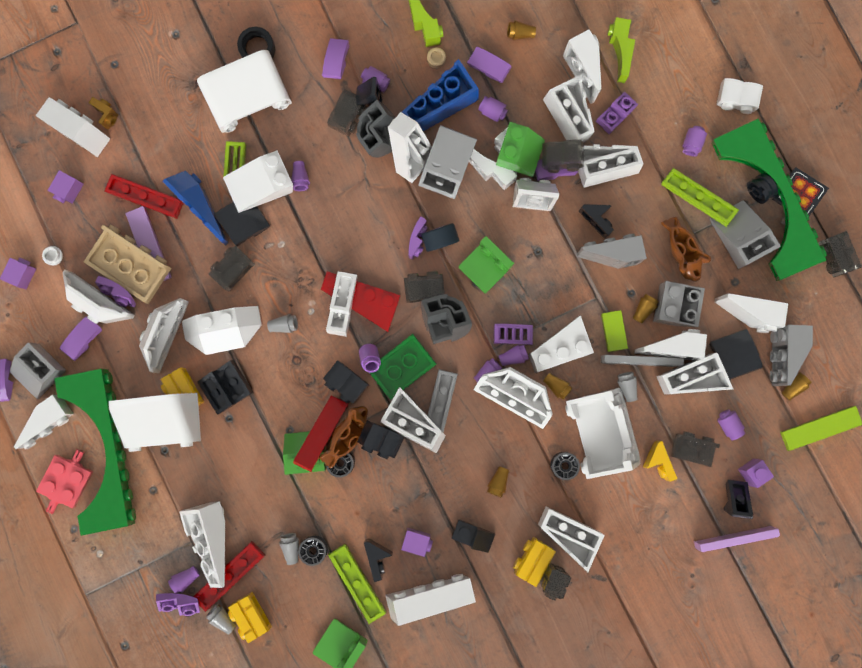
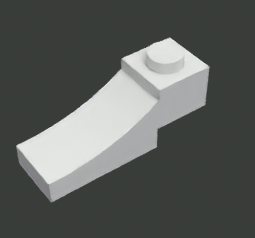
M473 149L469 163L485 181L493 177L503 190L516 181L517 172L497 166V162L484 157Z
M339 271L337 273L326 331L329 334L347 337L357 282V275Z

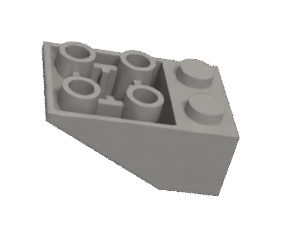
M440 125L418 186L455 199L477 139Z
M744 200L734 205L739 211L727 227L713 218L709 219L738 269L781 247L772 230Z
M635 234L625 235L620 240H616L615 237L608 238L600 244H596V241L585 243L584 247H581L576 254L579 258L617 269L635 266L647 259L642 235L635 236Z
M785 325L784 328L771 332L772 351L770 352V361L772 362V370L770 371L769 378L772 386H789L792 384L813 346V326Z

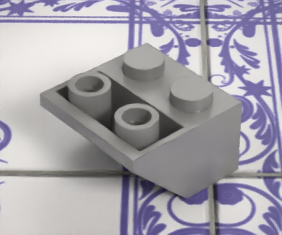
M669 281L661 283L657 297L659 302L656 306L658 307L655 309L653 322L673 326L698 327L705 288Z
M29 342L14 356L10 373L36 399H39L55 383L54 378L61 377L66 372L40 344Z

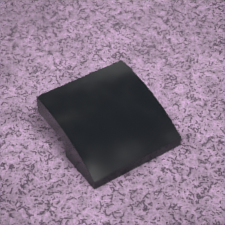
M234 202L214 213L237 247L252 236L256 237L271 227L257 206L238 213Z
M747 329L711 341L709 344L713 353H718L729 380L763 368L757 348Z
M234 360L228 361L216 371L210 372L197 381L217 415L254 393Z

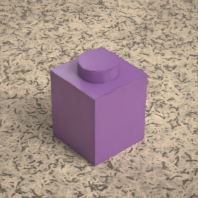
M59 170L48 191L54 194V199L63 204L65 200L73 204L84 184Z
M19 257L18 260L10 258L0 279L16 287L27 289L36 268L29 266L31 262Z
M752 459L738 469L745 481L748 482V485L759 488L774 477L764 461L760 459Z
M407 528L401 550L425 557V553L430 552L433 541L430 540V534Z

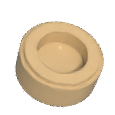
M432 48L428 52L427 62L429 66L437 69L445 64L446 54L441 48Z

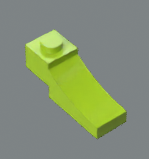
M409 0L414 30H422L425 47L440 45V39L443 37L442 25L438 26L437 18L433 19L426 12L420 0Z
M616 17L614 23L609 25L607 36H610L609 43L613 44L617 55V82L625 83L629 77L635 39L628 38L631 20Z

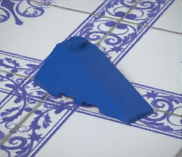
M187 171L165 178L163 182L183 203L190 207L189 209L192 213L202 220V223L223 244L227 245L228 240L218 219L214 215L215 212L205 190L200 185L202 181L194 173L190 175Z

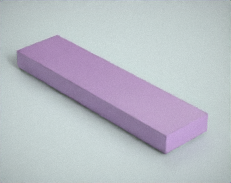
M142 206L125 213L137 246L143 245L152 251L150 254L154 257L159 255L164 258L146 208ZM170 272L168 273L164 281L172 278Z
M767 526L694 541V545L697 550L706 552L779 537L780 533L778 528Z

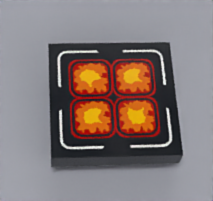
M795 167L789 175L793 183L791 187L794 193L797 192L801 199L799 204L802 210H805L808 216H810L829 188ZM777 194L772 200L782 206L781 198Z

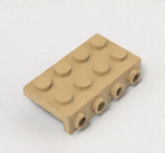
M111 224L109 227L102 225L101 229L104 231L84 260V263L108 279L116 282L144 303L149 304L172 268L166 265L167 260L159 255L156 257L151 255L152 251L143 245L137 246L135 244L136 240L132 237L120 235L121 230Z

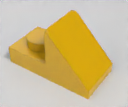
M654 441L643 467L648 469L659 465L657 470L662 479L664 478V480L669 482L676 480L677 476L663 441Z

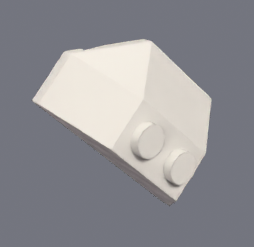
M63 271L67 300L72 303L71 307L76 311L87 313V318L92 322L107 324L134 318L135 315L116 304L114 300L101 293L73 272Z
M179 298L154 309L148 316V325L140 336L141 342L139 347L150 372L160 373L189 301Z
M249 306L195 315L183 320L182 325L185 340L205 355L246 347L257 330L262 326L259 306Z
M511 367L482 375L474 388L476 392L542 429L553 415L546 387Z

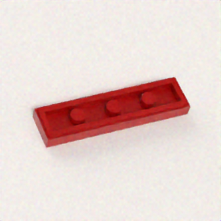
M111 174L104 190L108 194L178 219L184 204L178 198Z
M332 395L330 396L296 455L293 464L312 472L345 413L348 403Z
M253 541L225 566L224 587L211 588L209 583H207L193 596L198 599L199 606L205 612L265 556Z

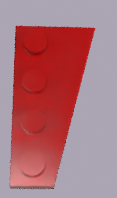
M327 271L321 290L332 297L337 274ZM357 281L352 310L386 332H389L401 296Z

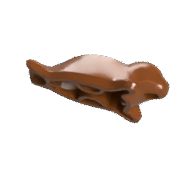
M672 217L661 222L670 231L671 253L679 264L681 274L685 279L697 282L701 278L702 264L709 263L711 257L699 249L693 236L680 225L678 217Z
M365 406L351 408L347 418L335 429L331 437L330 449L319 457L329 468H333L340 457L348 454L358 444L357 441L367 421L368 409Z

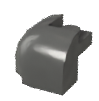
M378 100L372 103L359 116L356 133L358 140L367 153L375 158L383 157L392 152L388 126L396 118Z
M448 294L421 300L426 330L429 331L433 344L447 340L453 342L470 332L472 322L462 300L459 301L454 297L448 296Z

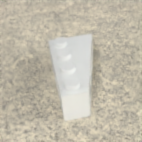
M456 574L451 577L452 579H440L432 582V584L419 585L411 589L386 594L391 619L400 626L475 603L470 578L465 575L463 576V574Z

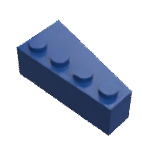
M459 59L450 70H446L441 75L442 77L436 83H432L422 96L419 95L402 111L403 114L418 122L422 131L429 129L479 100V89Z

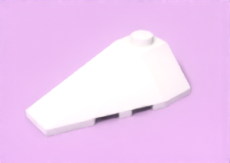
M220 501L179 511L184 531L187 537L191 535L195 546L192 548L202 559L201 568L210 587H224L225 518L224 509Z

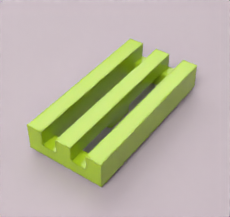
M226 141L224 176L228 175L230 170L231 146H234L232 172L237 170L239 147H241L239 168L245 165V142Z

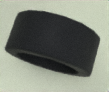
M255 26L245 29L240 34L237 47L242 58L249 55L245 48L248 41L260 37L266 40L267 50L273 59L276 51L275 43L267 30Z

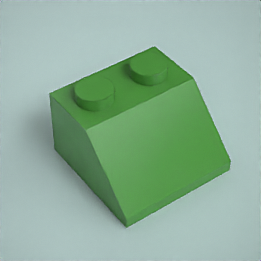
M510 122L496 165L533 177L545 139L529 127Z
M310 431L284 435L283 462L285 475L310 472L293 464ZM320 458L312 472L327 470L326 465Z

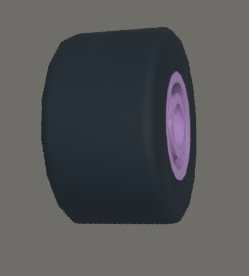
M454 223L421 234L427 252L459 242Z

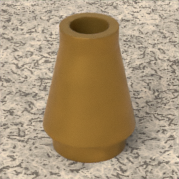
M516 20L508 23V38L512 40L535 38L536 26H530Z
M645 294L639 300L633 319L643 324L658 307L656 305L659 301Z
M799 372L792 384L786 386L781 394L791 401L794 397L809 389V385L812 382Z
M551 373L543 380L558 399L564 400L573 389L570 383Z
M498 466L496 473L487 485L488 493L502 498L503 493H506L508 469Z

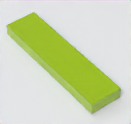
M674 168L661 184L725 227L729 225L739 211L730 203Z
M851 406L781 431L780 433L787 451H791L861 426L862 420L857 407Z
M346 543L329 553V558L367 622L370 624L385 615V608Z

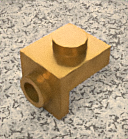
M92 97L88 103L103 114L98 123L109 130L110 127L115 125L118 114L110 108L111 104L102 98L97 100Z

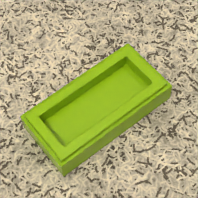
M621 310L602 313L601 318L607 352L628 349Z

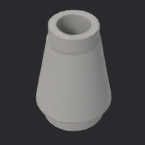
M287 314L268 321L267 327L269 332L293 333V331L298 329V321L295 315Z
M626 372L619 374L617 382L626 402L638 400L637 378L634 376V373Z
M295 533L282 535L279 544L287 565L298 563L299 538L296 537Z
M218 605L206 616L209 624L228 635L236 627V624L230 619L225 609Z

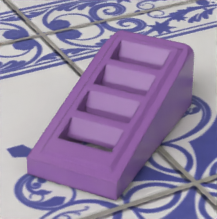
M494 324L493 344L533 345V325ZM500 329H504V339H500ZM508 329H512V340H508ZM516 329H519V340H516ZM523 329H527V340H523Z

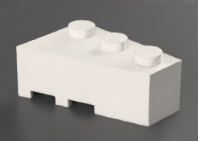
M582 74L550 89L543 99L571 149L574 148L575 144L586 142L595 132L590 109H588L586 103L587 96L582 85Z
M49 97L36 116L98 157L110 138L92 125L94 121L84 114L80 117L81 113L73 107L67 109L69 106L60 99L56 102Z
M400 112L388 126L396 173L413 183L424 170L432 146L418 122Z
M575 144L572 153L575 157L583 188L639 174L643 166L638 146L612 145V147H604L599 144H594L593 146Z
M581 316L577 317L529 354L535 373L594 353Z
M718 353L708 354L705 356V359L691 361L656 376L664 394L733 389Z
M399 387L380 422L397 433L437 453L446 435Z
M546 506L538 525L579 565L589 572L605 535Z

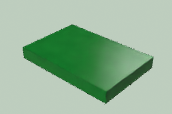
M412 334L380 358L381 364L379 369L370 374L388 398L392 400L399 387L405 390L437 364L415 335Z

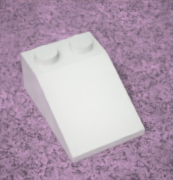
M589 29L568 41L563 57L575 77L582 74L583 89L586 91L587 99L592 104L601 90L599 41L596 35H592Z
M278 151L260 156L223 177L238 213L293 192V183Z
M529 178L516 180L512 207L551 211L559 198L556 184H552L548 180L534 182Z
M729 293L715 298L716 304L750 328H756L757 332H775L777 329L785 327L788 303Z
M688 329V331H682L681 334L635 349V353L668 358H684V360L691 361L705 359L707 334H700V330Z

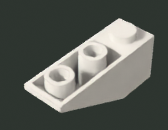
M51 395L38 404L33 410L14 448L29 449L36 444L35 441L37 439L50 435L54 427L67 423L69 421L68 418L73 415V412L65 400L58 398L57 395Z

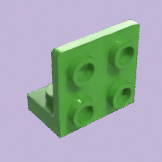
M485 236L480 241V245L458 268L483 293H487L512 268L514 262Z
M334 618L313 650V654L333 668H353L365 649L368 640Z

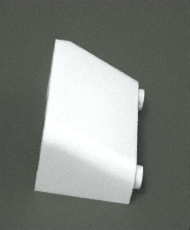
M268 50L255 52L208 72L197 79L200 90L222 133L234 131L238 125L237 120L269 106L283 110L289 104H292Z
M620 388L566 401V413L572 419H576L586 457L581 463V470L586 475V479L631 471L640 465L638 447L625 399Z
M198 393L168 394L109 401V410L124 448H129V452L141 451V447L178 443L181 444V447L193 446V442L201 441Z

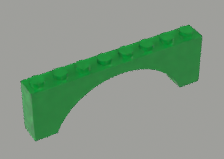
M758 118L713 139L711 144L719 160L734 161L747 165L759 173L769 175L776 183L784 210L785 228L781 247H779L768 265L775 280L780 281L826 261L825 256L827 254L822 245L819 246L816 240L818 238L817 232L808 223L810 220L808 213L802 210L799 204L801 199L798 193H794L791 187L793 183L790 176L784 173L782 159L780 157L777 158L774 152L776 147L774 142L769 140L766 135V125L763 122L761 123Z
M97 369L54 378L57 397L75 404L88 414L97 426L105 447L106 467L101 487L91 504L77 516L80 535L83 536L135 524L136 511L132 508L131 502L133 493L129 489L128 481L130 476L125 467L126 453L122 450V441L109 410V401L116 400V395L112 391L111 386L113 383L112 374L109 372V369Z

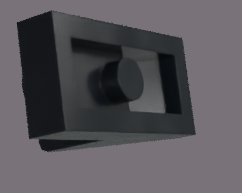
M371 77L357 87V105L370 106L376 100L382 103L383 95L377 77Z
M584 204L579 213L605 239L614 229L611 222L606 218L603 219L601 216L609 210L611 205Z
M727 480L725 485L728 502L723 508L724 511L732 517L753 519L748 482Z
M458 519L452 535L453 540L466 544L473 550L489 553L495 537V533Z
M365 539L364 546L373 580L377 582L382 580L385 573L383 561L379 562V559L390 557L393 555V552L371 539Z

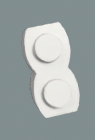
M725 78L720 85L717 105L723 110L737 109L743 114H751L759 108L763 85Z

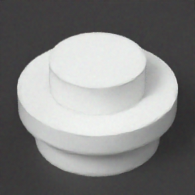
M49 246L44 249L42 257L46 264L54 266L62 261L63 253L58 247Z

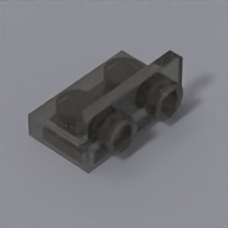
M683 431V435L676 434L671 457L712 467L715 449L719 448L720 444L714 443L715 439L702 436L701 440L695 438V434Z

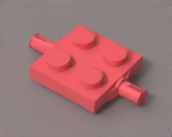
M76 449L72 459H65L59 455H54L36 492L47 496L51 500L45 510L46 512L54 514L58 504H64L70 508L76 506L93 471L79 463L85 453L84 451Z

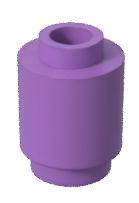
M372 66L369 69L365 68L361 75L362 83L371 77H377L381 92L384 93L391 79L385 73Z
M485 96L478 109L484 116L496 122H499V120L503 121L508 113L507 105L491 96L490 98Z
M693 126V128L688 129L682 145V152L684 154L695 157L701 152L707 136L703 127Z
M373 344L363 345L359 349L361 366L366 372H375L381 364L378 348Z
M728 409L719 414L720 417L717 421L726 437L736 440L745 435V427L735 411Z

